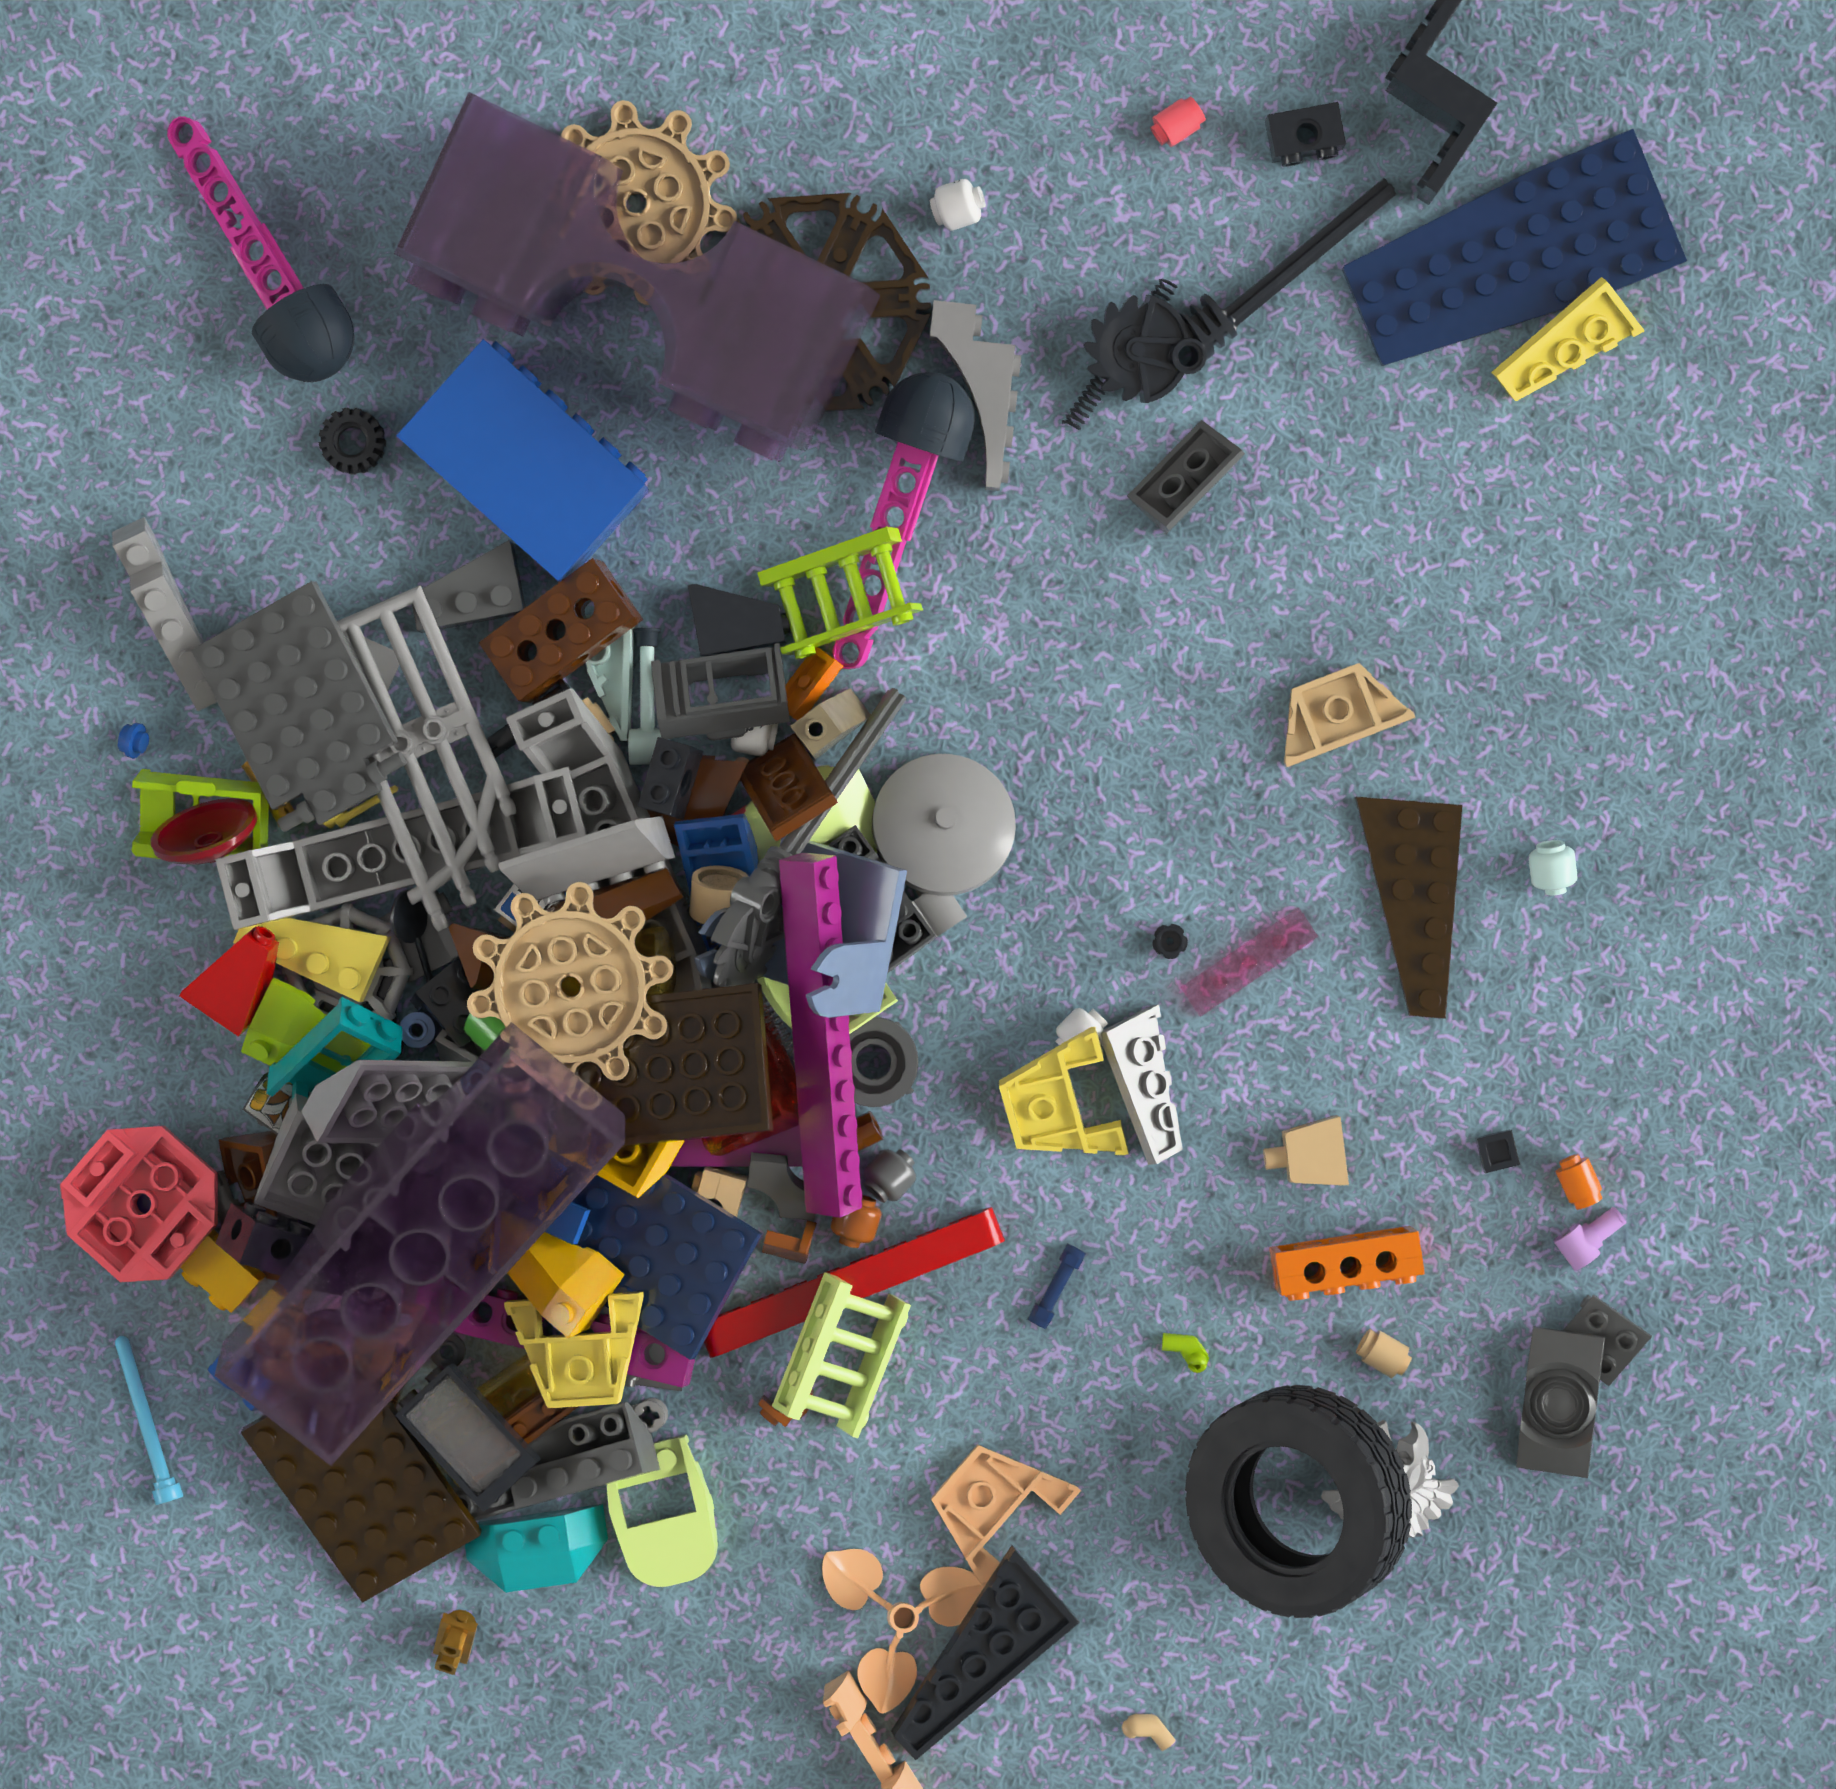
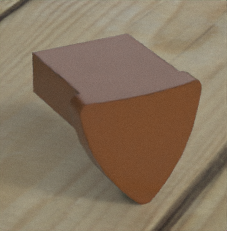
M807 1220L802 1239L767 1230L762 1253L805 1264L817 1223Z

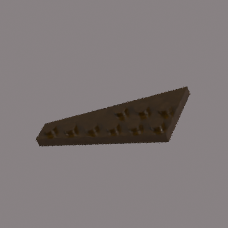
M1355 797L1408 1015L1446 1019L1463 805Z

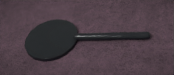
M407 889L400 892L394 899L391 907V925L395 936L401 942H415L426 981L429 982L433 976L421 940V936L424 934L427 926L428 913L422 901L414 905L411 904L407 895L409 890Z

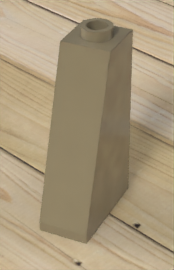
M849 688L818 704L790 727L816 760L867 721L871 714L852 689ZM816 723H820L823 726L822 734L817 737L812 736L809 733V729Z

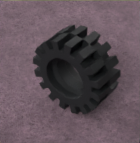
M342 408L343 411L333 412L331 414L332 417L329 420L325 419L323 422L325 425L323 430L319 431L321 442L318 443L319 448L323 452V457L331 466L343 473L356 475V473L368 472L369 468H374L378 464V460L383 458L384 446L386 447L383 428L371 414L359 408ZM348 428H358L366 436L364 449L355 455L344 453L339 445L341 434Z

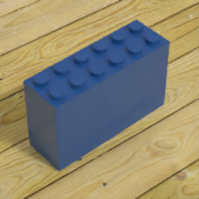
M482 339L396 436L557 581L561 582L586 563L647 495L649 489L645 483L648 479L632 462L629 461L626 466L618 460L622 455L604 437L599 442L592 437L595 431L581 416L575 413L571 418L565 412L568 409L565 402L552 390L548 389L544 394L539 389L542 383L524 365H521L519 369L514 367L512 363L515 359L496 340L490 345Z

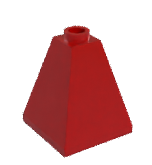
M255 926L184 988L179 997L239 1037L249 1028L273 979L279 942L275 940V935L265 927Z

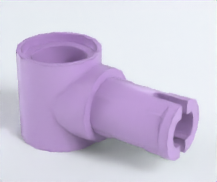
M1612 1207L1589 1225L1584 1223L1581 1226L1580 1223L1571 1226L1569 1228L1570 1232L1563 1237L1557 1236L1554 1239V1243L1574 1271H1577L1600 1255L1601 1252L1598 1249L1603 1246L1602 1241L1624 1226L1626 1221L1615 1207Z

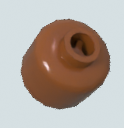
M862 1194V1208L841 1218L833 1217L830 1227L832 1232L840 1237L838 1241L840 1244L859 1248L860 1243H870L875 1239L882 1213L880 1208L876 1206L875 1199Z

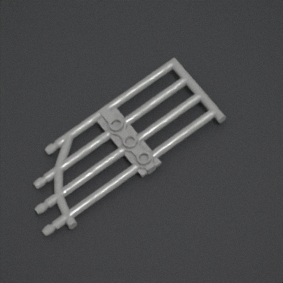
M421 585L340 619L337 623L342 633H347L369 686L398 741L368 760L371 764L376 760L382 762L398 752L404 755L407 761L404 767L445 860L446 866L428 878L387 780L381 782L382 790L377 793V796L417 886L407 892L408 898L412 905L423 900L428 914L431 915L433 926L437 931L448 928L444 913L441 912L442 908L435 891L453 879L457 890L460 891V897L465 906L469 907L477 903L475 893L470 888V882L464 867L478 847L481 855L485 857L484 862L491 873L500 870L498 865L500 860L494 853L495 849L487 832L495 799L500 801L499 806L506 817L516 814V807L513 799L509 797L510 792ZM411 604L414 605L455 701L437 710L433 707L393 612ZM379 618L422 715L404 724H401L360 628ZM466 736H470L487 775L478 809L450 746V743ZM434 750H437L471 829L457 852L416 759Z

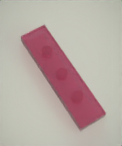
M1297 907L1180 988L1201 1017L1318 938V935L1302 911Z

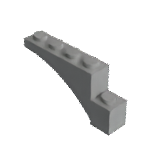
M934 300L930 341H937L959 370L970 391L979 415L986 456L985 490L1000 491L1001 483L1008 484L1010 462L1003 461L1004 447L1012 448L1014 426H1007L1008 412L1016 411L1018 391L1011 390L1012 376L1019 377L1021 355H1015V345L973 341V336L980 337L983 316L976 315V305Z
M143 517L113 531V548L130 576V591L196 710L199 711L216 703L217 700L191 651L204 642L184 603L161 547L148 522Z

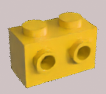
M213 1229L180 1267L183 1270L181 1274L191 1285L195 1287L200 1285L210 1294L209 1300L222 1311L227 1309L232 1313L244 1302L266 1275L257 1268L238 1263L215 1244L219 1233Z

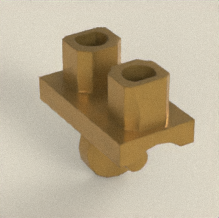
M455 1610L449 1614L443 1613L433 1654L438 1655L435 1664L436 1670L455 1675L459 1662L467 1664L478 1623H476L474 1616L466 1610Z

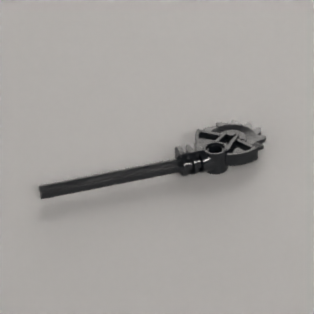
M1385 178L1380 180L1225 309L1221 310L1217 303L1207 294H1203L1200 297L1202 308L1199 309L1193 304L1189 306L1192 314L1191 317L1184 313L1179 314L1169 303L1152 295H1146L1144 304L1138 307L1136 295L1129 297L1123 303L1120 310H1118L1115 303L1109 302L1105 309L1104 324L1098 319L1091 320V330L1096 343L1087 341L1083 344L1086 352L1097 360L1096 363L1089 365L1087 370L1093 375L1107 377L1101 385L1102 391L1111 392L1123 388V401L1134 398L1138 393L1141 403L1153 402L1164 397L1177 386L1184 374H1194L1203 368L1206 360L1215 354L1214 345L1220 349L1225 346L1224 336L1231 339L1236 337V330L1241 322L1396 195L1395 188ZM1184 346H1187L1191 351V359L1187 364L1182 365L1178 354Z

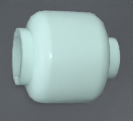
M1560 840L1544 841L1538 843L1536 849L1529 854L1531 883L1534 887L1545 890L1546 895L1564 894L1567 891L1566 887L1573 885L1577 881L1575 852L1572 848L1565 846V842Z

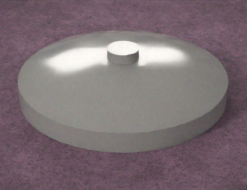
M953 754L922 756L897 769L881 788L872 816L873 840L882 862L907 870L905 880L907 886L923 893L938 896L966 893L989 881L1005 863L1012 848L1016 830L1013 804L1000 780L978 762Z

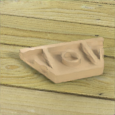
M1360 663L1291 689L1284 756L1285 767L1287 768L1416 718L1414 712L1406 708L1392 695V692L1373 678L1372 674Z

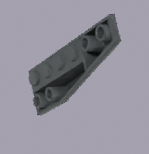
M624 1402L562 1420L528 1445L541 1459L484 1512L458 1484L452 1488L475 1521L657 1471L660 1470L651 1433L630 1404ZM517 1452L477 1483L486 1490L521 1455Z

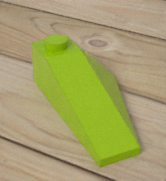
M273 978L251 1021L241 1052L271 1066L274 1062H279L326 1014L313 1005L316 1000L309 994ZM341 1031L325 1048L341 1056L348 1055L351 1057V1061L355 1062L371 1045ZM320 1052L311 1059L336 1073L347 1067L342 1066L339 1061Z

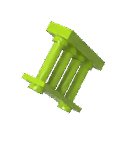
M886 526L757 572L761 586L774 587L775 591H779L786 616L789 620L794 643L780 647L782 655H795L796 659L806 658L816 654V647L891 621L893 626L914 620L912 614L923 611L921 603L910 602L905 604L891 559L892 545L902 542L898 528ZM869 553L877 559L892 608L872 615L857 565L860 563L859 557ZM839 565L840 569H844L859 618L858 621L841 627L825 575L828 574L827 568ZM804 576L807 577V580L812 581L826 627V632L809 638L793 590V586L796 585L794 580Z

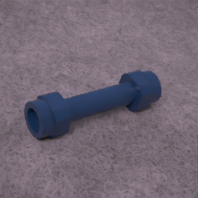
M1067 1243L1059 1257V1260L1062 1262L1040 1304L1035 1303L1028 1317L1030 1322L1047 1329L1055 1315L1052 1310L1074 1268L1079 1269L1086 1255L1084 1251Z

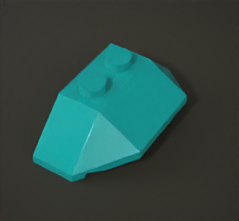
M598 1504L479 1521L477 1524L482 1529L481 1534L476 1539L465 1544L467 1561L505 1593L577 1583L608 1540L604 1505Z

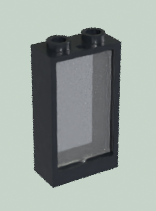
M454 1363L446 1368L439 1364L425 1377L429 1384L419 1393L415 1389L411 1390L400 1400L398 1404L402 1409L395 1416L484 1512L541 1458ZM521 1455V1457L504 1472V1470ZM496 1477H498V1479H496L486 1490H484Z

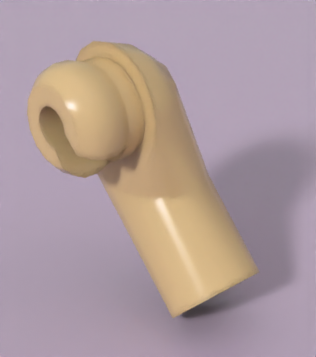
M1136 1713L1130 1715L1122 1724V1731L1126 1737H1151L1161 1751L1166 1750L1176 1741L1161 1720L1154 1714Z

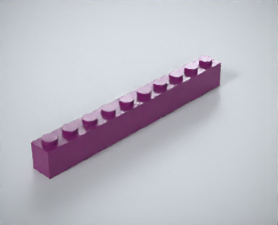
M799 853L780 859L779 867L805 1205L807 1213L841 1218L862 1208L849 1015L830 1018L816 1015L809 1007L806 994L825 985L830 986L833 982L834 977L810 969L827 947L843 943L842 911L838 886L839 873L836 855Z

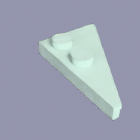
M634 627L586 662L590 679L610 716L608 719L618 734L620 741L628 742L629 729H631Z

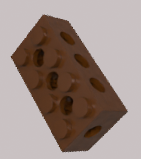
M592 558L481 640L479 644L517 700L531 703L534 701V698L540 697L561 679L567 677L640 623L643 618L605 563ZM590 602H593L594 613L587 619L585 608ZM564 623L566 627L565 635L558 639L556 634L557 628L560 624ZM535 644L537 655L533 660H530L528 651Z

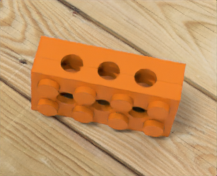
M1411 1226L1269 1247L1275 1289L1281 1296L1288 1297L1289 1301L1307 1299L1310 1297L1309 1292L1319 1290L1324 1292V1295L1341 1294L1345 1292V1286H1359L1360 1290L1381 1287L1380 1281L1385 1280L1395 1281V1284L1413 1283L1417 1281V1275L1425 1274L1419 1231ZM1383 1251H1388V1261L1382 1266H1376L1377 1256ZM1346 1257H1353L1354 1263L1351 1269L1344 1272L1340 1271L1342 1260ZM1311 1262H1318L1317 1273L1311 1277H1305V1267Z

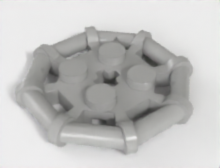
M344 903L341 908L310 920V922L331 926L340 924V927L353 929V924H357L375 932V934L392 936L387 950L394 966L384 967L382 958L363 1002H357L315 981L313 982L316 987L314 989L316 995L312 997L316 1000L313 1005L318 1009L324 1001L337 1006L341 997L358 1005L368 1001L374 1009L372 1012L392 1021L396 1017L395 1010L409 976L413 975V968H410L400 941L392 929L391 921L386 922L354 908L352 903ZM282 967V974L286 975L289 985L308 994L301 975ZM384 976H394L383 1001L376 995Z

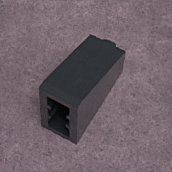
M698 584L688 585L701 657L765 647L776 643H786L785 634H791L789 620L786 613H781L779 605Z

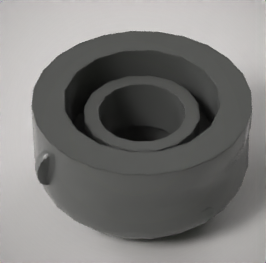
M876 1016L849 1034L852 1051V1076L855 1088L854 1103L867 1107H882L894 1103L905 1094L914 1092L911 1086L917 1075L918 1052L913 1039L899 1022ZM870 1044L884 1047L891 1057L889 1071L877 1079L863 1076L856 1065L858 1052Z

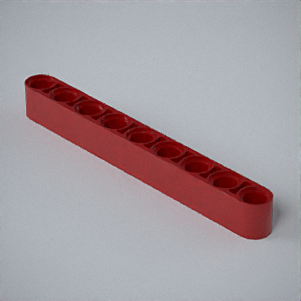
M989 1207L983 1209V1212L972 1216L971 1214L950 1222L949 1226L941 1229L939 1227L916 1236L914 1240L909 1242L905 1240L883 1249L881 1253L867 1255L850 1262V1265L841 1269L837 1267L825 1273L837 1276L852 1285L851 1295L865 1298L1004 1242L1005 1238L993 1208ZM824 1273L817 1275V1278L807 1282L805 1280L787 1287L778 1294L774 1295L772 1293L750 1302V1305L743 1308L739 1306L719 1314L704 1341L709 1357L713 1358L805 1322Z

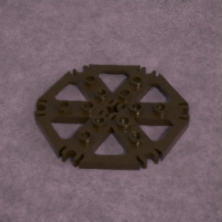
M851 193L768 198L774 206L775 212L770 213L767 204L761 201L759 206L764 212L763 217L760 220H753L748 212H745L743 216L747 225L750 226L749 230L741 225L738 218L702 291V295L707 293L717 294L716 298L705 297L701 299L702 305H713L716 307L715 315L702 318L703 323L706 325L719 324L718 327L713 329L704 328L750 399L754 390L760 386L761 389L756 394L755 402L761 404L765 395H774L776 402L772 410L776 413L781 409L783 400H787V405L781 413L782 415L865 409L860 404L858 395H863L864 401L869 406L874 405L873 400L869 396L870 390L878 387L887 396L889 389L886 383L882 381L884 378L892 384L893 388L897 385L931 316V313L926 315L916 314L917 310L928 311L931 309V303H920L917 300V294L920 291L930 290V284H914L915 281L920 279L929 280L928 276L883 208L881 215L876 221L872 220L877 213L876 204L873 203L867 213H860L857 206L861 200V197L858 195L852 199L850 208H846V203ZM830 211L835 215L836 223L813 267L787 228L786 222L793 213ZM874 236H880L886 240L904 269L903 275L899 280L848 283L868 240ZM745 245H754L759 249L783 287L732 291L728 288L726 279L741 248ZM815 282H817L820 286V290H818L815 286ZM806 288L817 298L824 297L826 299L822 305L824 313L828 318L827 320L816 310L809 311L807 309L811 303L809 295L805 290ZM798 293L803 299V302H800L796 297ZM830 306H833L838 314L834 315ZM812 318H815L820 326L816 327ZM901 318L906 322L907 332L890 363L879 364L876 362L851 324V320ZM785 325L764 370L759 373L751 372L730 342L731 333L737 328ZM820 341L846 380L847 389L840 396L804 398L799 395L797 385Z

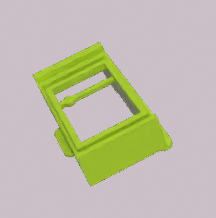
M141 769L132 781V788L140 789V832L132 841L131 849L132 853L137 857L160 859L153 852L151 837L161 824L175 815V792L192 795L193 806L200 804V796H220L253 800V808H255L257 814L253 838H247L227 856L268 847L269 803L258 782L151 772L150 769Z

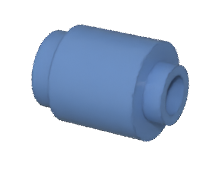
M425 1011L410 1013L400 1023V1026H402L403 1042L413 1048L430 1045L435 1041L439 1033L437 1020L432 1014ZM415 1023H419L423 1027V1034L420 1037H415L412 1034L411 1027Z

